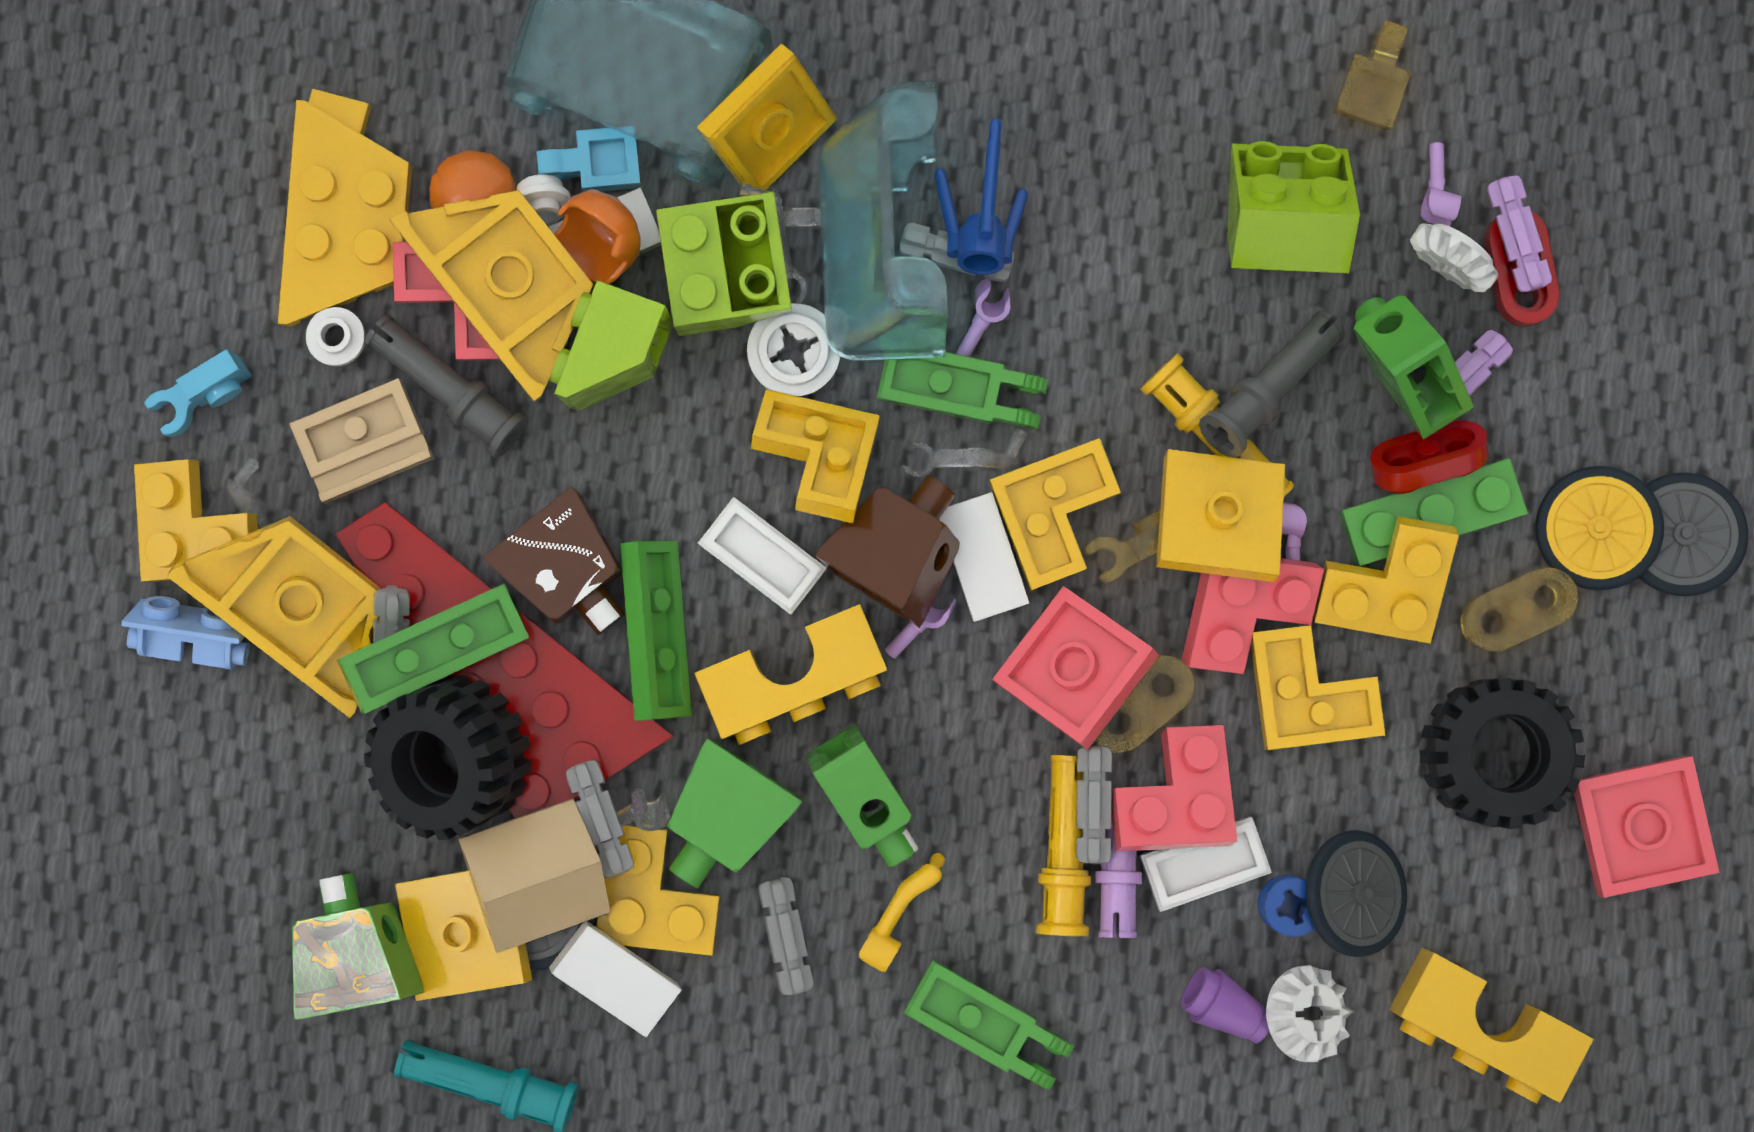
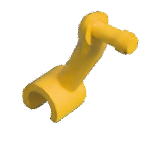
M941 853L933 854L929 864L920 867L898 886L881 919L875 927L873 926L868 934V938L859 951V958L881 972H885L902 944L890 936L891 932L909 903L916 896L930 889L941 880L942 872L940 868L945 863V858Z

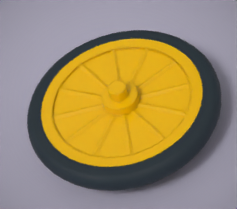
M1587 467L1564 476L1546 493L1536 517V540L1545 562L1559 577L1581 588L1609 590L1633 582L1650 568L1657 558L1663 543L1664 518L1655 495L1636 476L1613 467Z

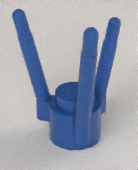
M997 118L992 119L990 122L981 213L968 216L966 223L960 229L946 172L944 169L938 168L934 173L948 235L947 256L957 258L958 266L962 270L976 275L997 273L1002 270L1004 264L1012 262L1013 242L1028 198V192L1025 189H1020L1017 192L1005 228H1003L1001 220L994 215L1002 126L1001 121Z

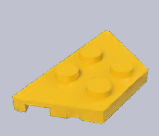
M296 100L278 324L287 327L301 323L300 320L313 316L326 308L344 306L356 301L362 295L372 291L378 292L394 285L393 242L406 241L389 219L396 213H409L413 168L409 162L304 100Z
M519 190L491 195L486 199L464 200L444 204V207L412 213L401 212L392 216L389 220L533 402L537 401L547 386L559 352L565 347L574 328L572 326V318L577 303L583 292L590 294L593 283Z
M291 516L177 563L171 568L167 574L169 579L347 717H352L356 712L357 703L337 659L372 644L373 621L378 619V616L374 615V594L376 590L381 589L378 585Z

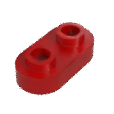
M1533 211L1532 214L1544 249L1543 252L1538 254L1541 261L1547 259L1552 282L1545 287L1530 291L1533 295L1531 307H1522L1516 301L1517 286L1512 270L1516 269L1517 265L1515 261L1509 262L1496 218L1488 225L1484 236L1485 251L1491 256L1493 266L1498 273V279L1492 285L1497 309L1506 321L1521 327L1533 326L1547 319L1555 311L1559 302V287L1547 227L1541 217Z
M1453 420L1425 439L1417 431L1388 439L1377 445L1371 453L1370 461L1373 480L1377 486L1384 490L1405 494L1451 478L1469 475L1481 468L1488 460L1487 434L1485 429L1475 422Z

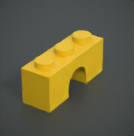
M856 605L805 627L813 646L814 660L807 675L796 683L780 685L767 679L762 674L751 650L695 672L694 674L721 739L735 735L738 744L741 745L772 732L767 722L770 719L789 712L793 722L825 710L826 707L822 698L844 689L849 700L880 687L877 675L886 672L887 668L861 605Z
M1421 948L1389 1009L1404 1018L1399 1029L1431 1047L1436 1037L1454 1045L1457 1048L1452 1058L1482 1075H1485L1489 1065L1509 1075L1505 1087L1536 1104L1542 1094L1561 1103L1594 1039L1528 1004L1525 1005L1517 1022L1509 1030L1497 1035L1485 1034L1478 1025L1475 1011L1478 998L1487 981L1447 959Z

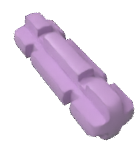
M1519 176L1498 179L1488 185L1487 192L1492 208L1499 207L1501 215L1495 218L1509 262L1515 261L1517 268L1512 270L1517 289L1520 292H1529L1545 287L1552 282V275L1547 259L1541 261L1538 254L1543 252L1544 249L1531 207H1524L1522 202L1523 199L1527 198L1522 179Z
M1493 330L1486 331L1472 345L1475 349L1472 354L1467 350L1455 361L1469 396L1492 375V372L1489 370L1492 366L1498 369L1512 356L1513 349L1505 337Z

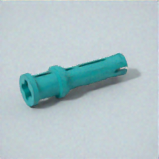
M407 1039L403 1043L402 1051H405V1053L399 1052L394 1069L395 1077L406 1078L500 1107V1113L505 1115V1119L515 1121L518 1117H523L552 1126L553 1132L566 1131L577 1099L579 1083L570 1081L565 1086L532 1076L531 1069L523 1066L520 1069L514 1068L511 1073L416 1044L412 1040Z

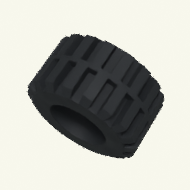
M455 676L451 679L447 677L441 678L387 703L388 707L380 710L373 719L376 727L367 732L365 742L371 747V751L364 754L365 767L371 768L373 777L368 779L372 791L378 789L383 800L379 804L386 813L393 811L397 815L396 823L405 830L415 826L417 836L428 839L436 835L438 840H449L456 835L461 836L512 807L516 803L514 798L522 795L527 786L522 777L531 772L532 761L524 757V751L531 748L528 735L521 736L518 726L523 724V721L518 712L511 715L506 706L509 700L501 692L492 696L490 694V685L481 680L471 684L468 676ZM438 738L452 752L457 764L458 776L445 764L439 750Z
M1511 678L1480 679L1468 682V686L1455 688L1446 694L1449 699L1445 703H1437L1430 713L1435 717L1431 726L1424 725L1421 738L1427 739L1426 750H1419L1420 763L1427 764L1429 774L1424 775L1427 785L1430 788H1436L1439 792L1436 799L1444 807L1452 808L1456 811L1455 815L1467 821L1491 827L1517 829L1522 828L1523 824L1536 825L1547 820L1545 814L1548 811L1559 812L1567 804L1562 799V796L1565 792L1575 793L1580 783V780L1573 778L1575 767L1584 768L1585 755L1576 754V743L1584 742L1581 729L1571 728L1569 721L1575 718L1570 708L1568 706H1559L1556 703L1559 696L1549 689L1537 688L1534 682ZM1496 717H1505L1516 722L1524 731L1530 747V757L1525 772L1514 784L1506 788H1494L1486 784L1478 775L1472 758V748L1477 733L1483 725Z

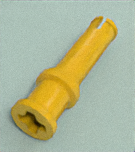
M1177 353L1140 390L1145 395L1153 394L1176 418L1174 425L1180 431L1184 430L1188 433L1192 430L1215 455L1226 456L1207 442L1199 426L1200 419L1207 412L1218 411L1217 405L1220 403V400L1217 398L1218 394L1213 389L1205 390L1182 366L1184 359ZM1249 439L1246 440V450L1238 457H1233L1270 462ZM1286 477L1284 479V497L1294 487L1292 481H1289Z
M1051 755L1047 868H1042L1041 873L1038 874V883L1044 886L1042 922L1036 924V933L1059 936H1089V926L1084 924L1085 887L1091 885V876H1088L1089 870H1083L1084 863L1076 858V837H1082V829L1076 828L1077 780H1083V772H1077L1076 756Z

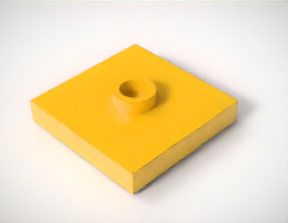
M781 43L696 128L740 186L749 195L764 193L838 118L795 54Z
M1168 449L1163 461L1156 567L1275 582L1280 575L1285 464Z
M468 870L395 884L403 930L424 989V993L415 995L416 1001L523 984L532 980L526 943L499 953L495 952Z

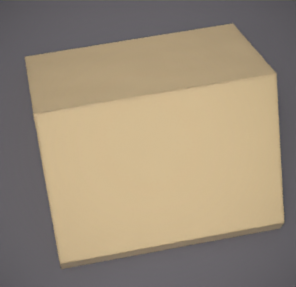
M574 799L557 803L458 838L496 953L611 912L601 861Z

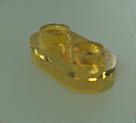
M1545 567L1529 571L1471 599L1461 614L1460 624L1465 639L1476 649L1486 652L1506 650L1567 621L1577 607V587L1572 578L1562 570ZM1539 587L1547 588L1552 596L1551 604L1546 609L1538 607L1534 601V593ZM1487 611L1493 612L1499 619V627L1492 634L1484 631L1481 626V618Z
M1159 656L1118 709L1128 719L1126 730L1121 734H1113L1106 725L1096 738V744L1111 748L1112 752L1121 753L1133 750L1190 702L1194 693V678L1189 667L1176 657ZM1158 674L1168 675L1173 682L1172 691L1165 697L1156 695L1152 689V681Z

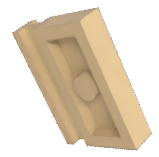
M399 378L289 423L311 478L315 481L320 500L325 504L435 459L424 437V431L405 385Z

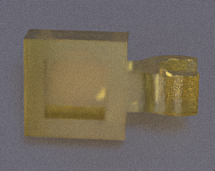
M1385 20L1383 27L1380 26L1370 58L1358 54L1352 57L1333 111L1334 114L1387 132L1392 129L1411 74L1409 71L1395 67L1408 27Z
M1160 510L1133 524L1132 527L1137 536L1130 540L1120 542L1111 537H1100L1091 541L1084 548L1086 556L1095 553L1097 550L1105 549L1110 551L1114 557V565L1111 570L1098 576L1101 583L1117 579L1128 567L1157 552Z

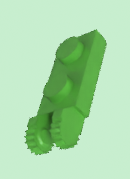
M889 340L877 400L991 424L993 420L1002 424L1037 430L1039 428L1040 415L1023 408L1014 409L996 405L999 387L1002 385L1030 395L1046 394L1048 381L1039 376L1004 369V364Z
M934 959L931 960L903 1010L907 1016L1008 1073L1009 1069L1048 1090L1052 1088L1057 1078L1044 1066L1036 1062L1032 1063L1018 1055L1027 1037L1029 1036L1043 1044L1044 1048L1050 1052L1067 1058L1075 1046L1065 1038L1036 1023L1037 1020L1034 1016Z

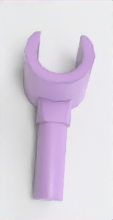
M1435 142L1429 145L1430 180L1428 181V190L1423 199L1420 215L1426 222L1450 226L1451 221L1455 220L1458 215L1462 197L1443 191L1446 180L1444 177V144Z
M986 278L979 282L975 289L976 314L956 352L957 355L970 357L990 323L999 322L1009 314L1011 308L1009 288L1005 290L1000 301L988 303L984 300L990 292L991 279Z
M1283 502L1282 535H1286V559L1301 561V538L1306 528L1307 516L1304 510L1296 504Z
M953 599L949 606L942 610L931 606L920 628L909 623L885 648L887 654L895 659L927 627L939 628L944 625L956 605V599Z

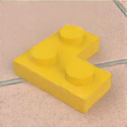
M766 389L752 434L751 449L806 462L797 494L795 510L853 523L880 415Z
M1100 438L989 480L1030 591L1087 569L1067 514L1121 493Z
M185 459L134 464L141 582L172 581L167 577V574L175 564L258 530L257 514L240 513L202 517L199 461Z
M1397 516L1384 571L1325 561L1323 577L1313 615L1314 623L1431 644L1459 537L1457 528Z
M1311 625L1252 632L1251 653L1264 750L1385 736L1378 677L1319 684Z
M621 824L625 836L621 837L620 841L622 845H629L635 863L634 867L628 872L615 877L604 878L611 912L597 917L596 927L623 946L712 956L714 954L720 895L662 888L669 830Z

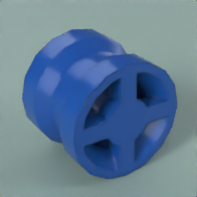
M1290 874L1279 875L1267 881L1260 890L1257 901L1259 914L1265 924L1282 935L1290 937L1304 936L1315 929L1307 910L1305 879ZM1299 905H1301L1300 911L1296 915V912L1299 909Z

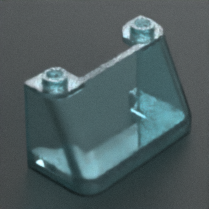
M530 0L503 87L507 93L512 94L509 100L510 103L526 112L542 116L545 108L557 110L558 106L662 149L665 155L674 161L671 170L682 177L698 183H703L706 176L721 181L726 166L696 127L774 51L772 36L769 29L756 20L710 0Z
M913 81L894 84L830 135L820 148L819 181L825 330L829 346L837 355L844 359L862 361L945 357L948 317L945 277L937 264L927 258L917 256L895 257L892 195L893 191H907L909 176L917 165L922 162H935V125L938 111L936 81Z

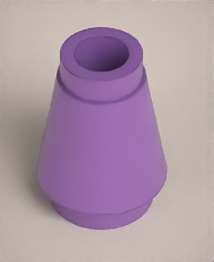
M1202 967L1189 980L1181 998V1008L1190 1013V1020L1192 1022L1248 1039L1255 1044L1265 1038L1269 1032L1266 1008L1221 969L1211 971Z

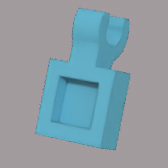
M634 125L576 131L577 148L536 151L538 174L552 175L561 181L581 177L582 192L590 189L605 192L641 187Z
M226 349L176 379L177 384L172 388L151 394L144 404L147 409L157 411L166 404H172L175 407V418L169 424H165L160 430L165 436L176 437L188 430L193 420V411L198 405L203 407L209 403L214 408L231 401L242 392L239 384L252 377L241 357Z

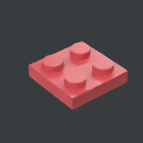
M1063 586L992 680L1088 750L1159 657V654L1150 645Z
M1682 756L1577 779L1580 780V783L1574 793L1598 897L1606 898L1720 873L1693 756Z

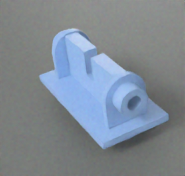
M154 596L141 599L122 620V626L130 627L127 635V647L137 649L139 656L181 661L184 658L185 642L193 643L192 663L233 670L236 665L246 666L249 659L250 644L241 642L244 636L207 607L199 608L180 605L179 601L174 598Z

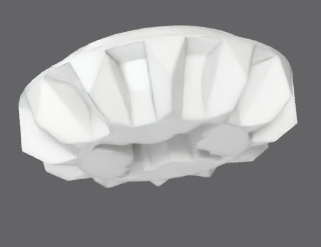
M1420 224L1410 239L1419 259L1427 262L1431 266V270L1443 275L1447 281L1451 280L1457 283L1462 289L1485 292L1498 279V273L1493 266L1491 256L1470 237L1444 224Z
M791 303L792 311L755 323L748 338L747 356L753 374L766 389L794 396H804L816 393L833 378L840 361L841 346L838 333L826 315L811 306ZM785 328L797 343L805 341L809 343L816 339L818 340V342L811 345V349L804 352V360L806 362L804 367L807 371L805 373H801L799 367H795L791 360L783 362L778 360L771 363V360L777 358V354L785 349L783 342L785 338L782 330Z
M1311 965L1297 966L1279 976L1270 990L1266 1006L1268 1028L1279 1049L1292 1059L1301 1062H1318V1060L1325 1057L1337 1055L1339 1042L1350 1036L1345 1029L1346 1018L1354 1011L1346 1007L1343 994L1347 988L1334 982L1331 971L1318 969ZM1311 1006L1319 1007L1320 1010H1323V1016H1320V1019H1316L1313 1022L1304 1020V1017H1296V1011H1303L1304 1008Z

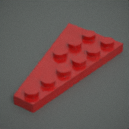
M388 503L381 504L335 534L356 568L381 589L386 588L387 585H396L397 588L408 591L410 594L409 616H404V618L409 619L410 626L492 589L491 586L456 560L443 547ZM518 608L516 610L529 636L528 639L446 676L448 679L455 676H468L471 684L478 680L489 684L490 694L494 696L501 692L509 700L506 708L511 715L518 712L523 721V724L519 725L518 728L521 736L528 735L531 746L530 749L524 751V757L532 762L531 772L522 777L527 786L522 795L514 798L516 803L509 808L514 818L569 799H578V793L574 795L571 793L566 779V771L582 762L596 760L600 764L606 781L674 737L672 733L655 720L635 721L633 702L605 681Z

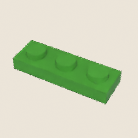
M1510 458L1483 466L1466 476L1455 477L1421 487L1410 493H1396L1339 511L1356 566H1363L1387 558L1397 516L1454 526L1457 528L1459 535L1528 514Z
M633 541L620 543L634 720L642 721L692 716L678 541Z
M502 584L339 658L337 662L361 713L366 714L404 694L407 695L524 641L529 636L505 584Z

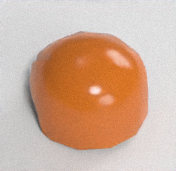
M466 150L446 157L437 166L436 173L432 175L429 186L430 205L433 209L444 207V204L464 200L486 199L491 195L516 191L517 184L510 168L494 154Z
M590 189L572 196L558 210V214L560 216L565 214V217L554 235L593 283L596 284L597 280L606 284L613 283L636 261L641 246L638 225L632 212L617 197Z

